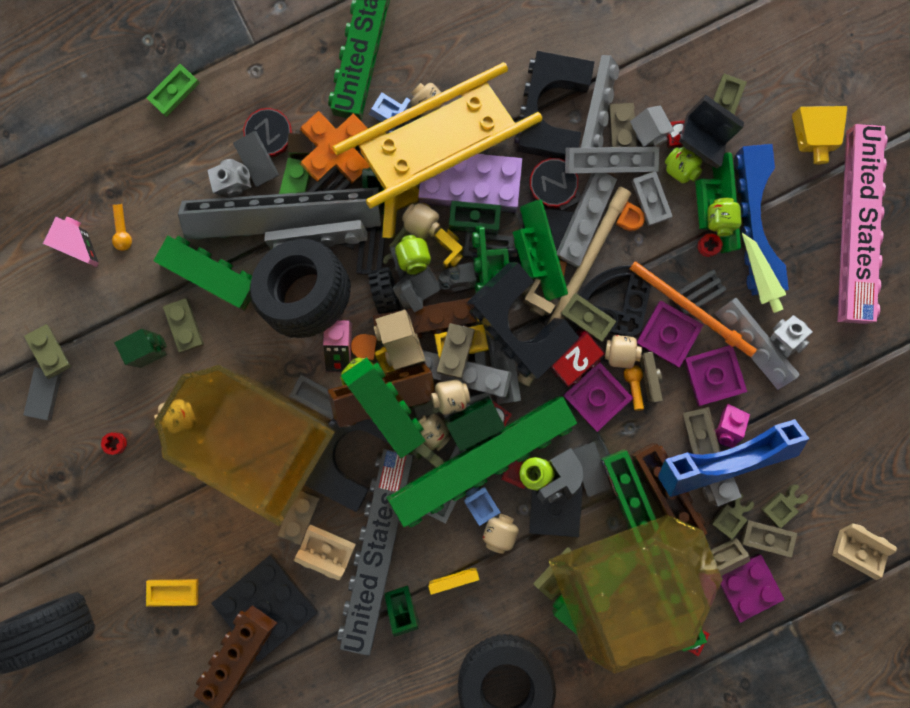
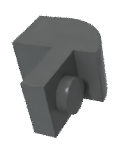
M427 266L426 270L415 275L407 274L393 287L394 293L405 310L411 307L414 312L423 308L424 299L440 290L439 283L429 266Z
M571 448L549 461L555 472V481L539 490L537 497L542 504L547 501L554 503L563 497L562 492L570 500L581 486L583 468Z

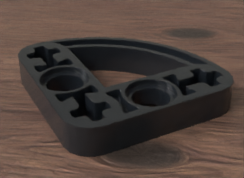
M632 265L614 267L598 274L579 293V296L588 300L594 290L605 282L615 278L629 277L621 311L595 306L602 312L610 314L616 321L609 333L628 337L637 335L642 329L651 284L643 281L640 290L644 289V293L639 290H631V287L636 288L638 285V279L634 278L637 274L630 270ZM633 295L639 296L642 300V305L638 309L632 308L629 304V299ZM618 316L622 317L620 322L624 323L632 319L636 328L628 332V327L620 325L619 330H616Z

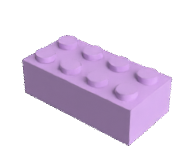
M477 154L420 183L419 203L451 207V201L501 205V212L516 213L522 158Z

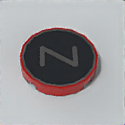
M264 108L255 111L248 117L243 133L246 136L256 131L269 156L276 157L288 148V133H292V126L287 117L279 110Z
M549 158L541 161L533 169L530 176L532 196L535 200H542L543 205L548 208H558L568 204L578 189L577 173H565V161L560 158Z

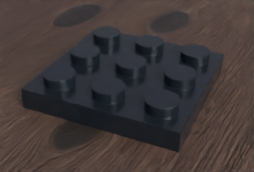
M272 554L211 603L232 630L236 626L233 624V621L240 611L246 612L252 606L277 622V625L257 655V662L261 661L318 613L317 609Z

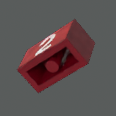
M580 328L575 331L579 339L549 368L557 379L567 387L578 383L582 379V375L589 368L597 366L601 361L600 358L605 355L590 334Z

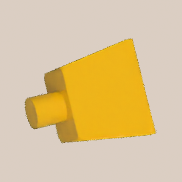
M847 106L800 107L792 114L799 150L801 152H813L814 164L829 163V152L835 151L842 145Z

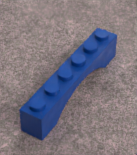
M773 145L743 146L734 156V167L738 169L739 174L736 187L737 192L741 193V217L744 220L742 233L757 242L784 291H787L789 288L786 265L770 247L761 221L763 190L768 178L775 169ZM745 251V264L749 266L747 286L751 290L752 296L759 295L747 251Z
M794 419L775 425L752 440L725 451L705 455L687 452L665 459L658 478L669 496L673 497L797 457L802 452L809 438Z

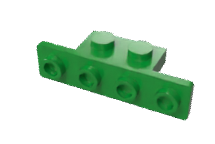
M724 153L720 168L716 169L712 166L714 179H699L695 181L699 229H709L707 209L713 204L715 199L733 198L734 202L737 203L732 153ZM739 228L734 230L730 236H719L722 240L721 253H729L741 249Z
M536 200L520 207L525 229L513 232L514 245L518 250L521 267L531 279L539 278L541 280L540 283L547 301L566 296L568 291L543 201Z
M475 226V232L472 233L473 248H477V258H474V270L479 276V282L475 284L476 293L509 263L508 249L486 250L485 228L482 226Z

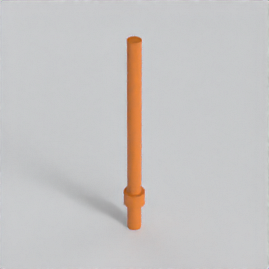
M636 261L630 267L631 271L725 338V342L731 347L736 346L749 357L754 355L757 349L741 338L742 335L737 331H731Z

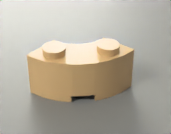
M406 310L376 319L377 326H374L375 335L378 341L382 340L383 345L388 351L385 352L389 367L393 366L394 370H399L426 362L417 333L415 334L411 318Z

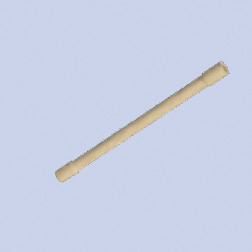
M618 187L602 222L585 252L580 266L577 267L567 286L568 295L561 297L547 325L554 318L564 319V316L560 313L572 296L578 293L618 215L623 211L631 195L629 190ZM521 373L518 375V382L528 387L534 379L529 376L526 378Z

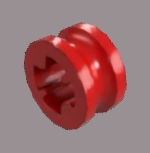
M713 233L703 236L698 242V251L705 257H712L722 249V240ZM709 239L712 240L711 244L715 243L716 246L711 251L707 250L708 247H704V243L708 242Z
M107 433L101 440V447L107 454H120L126 449L127 440L121 433ZM112 437L119 440L116 450L109 447V444L112 443Z

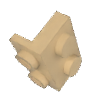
M850 524L839 530L832 556L878 580L883 577L888 556L896 553L897 547L890 544L885 538L878 537L867 531L861 525Z
M310 525L294 561L306 568L316 570L329 578L341 580L356 544Z

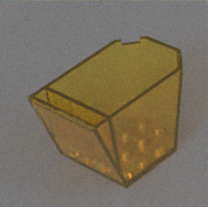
M221 365L182 374L154 420L155 428L158 429L163 459L279 527L335 433L323 418L263 383Z
M670 515L548 560L586 657L614 674L693 646L723 580L703 530Z

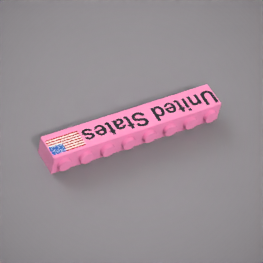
M855 124L846 131L837 322L869 324L877 322L880 314L878 293L881 290L879 269L882 266V256L880 255V245L883 242L881 221L884 217L882 197L886 188L885 183H883V173L887 165L886 159H884V149L888 141L887 135H885V126Z

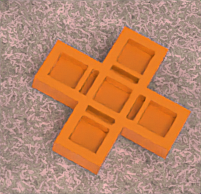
M318 111L300 128L316 146L300 162V165L317 182L335 166L351 184L354 183L362 175L363 168L368 169L370 166L355 150V147L336 156L332 146L368 128L353 113L336 129Z

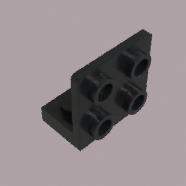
M705 95L687 113L679 142L685 149L701 157L705 163L711 164L718 169L722 166L726 144L743 128L744 122Z

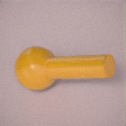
M123 204L112 205L116 230L112 237V244L117 250L125 251L131 247L132 238L126 233Z
M634 365L631 369L625 368L623 376L630 383L634 411L644 410L640 387L643 371L638 365Z

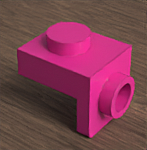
M727 404L723 408L718 428L715 430L718 442L730 448L735 447L744 438L750 414Z

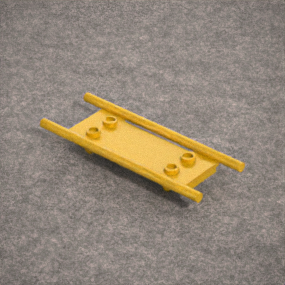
M504 62L332 146L336 156L356 146H359L361 149V154L384 188L382 192L366 199L370 209L542 121L541 114L537 112L515 123L487 83V81L508 71V67ZM459 95L462 96L461 98H459V99H457V100H455V101H453V102H451V103H449V104H447V105H445V106H443V107H441V108H439V109H437V110H435V111H433V112H431V113H429V114H427V115H425V116H423V117H421V118H419V119H417V120H415V121H413V122H411V123H409V124H407V125H405V126H403V127H401V128H399V129H397V130H395V131H393V132H391V133H389V134H386V131H388V130H390V129H392V128H394V127H396V126H398V125H400V124H402V123H404V122H406V121H408V120H410V119H412V118H414V117H416V116H418V115H420V114H422V113H424V112H426V111H428V110H430V109H433V108H435V107H437V106H439V105H441V104H443V103H445V102H447V101H449V100H451V99H453V98H455V97H457V96H459Z

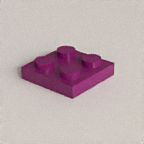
M660 300L639 335L637 345L649 352H653L654 355L671 365L680 368L704 325Z
M730 345L684 359L697 406L747 392L734 348Z
M601 363L591 368L578 383L574 384L562 395L595 432H598L633 399Z
M759 553L750 557V562L716 578L740 623L785 600L764 558Z

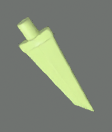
M742 233L761 304L769 302L773 312H779L783 310L779 298L785 296L786 293L757 242Z

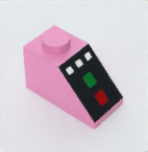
M67 216L65 220L55 217L43 244L97 267L99 264L88 232L79 227L81 223Z
M337 320L335 324L324 331L323 347L326 372H342L351 362L352 323L350 321Z

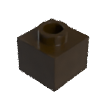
M296 130L295 133H288L287 152L292 159H304L316 148L301 130Z

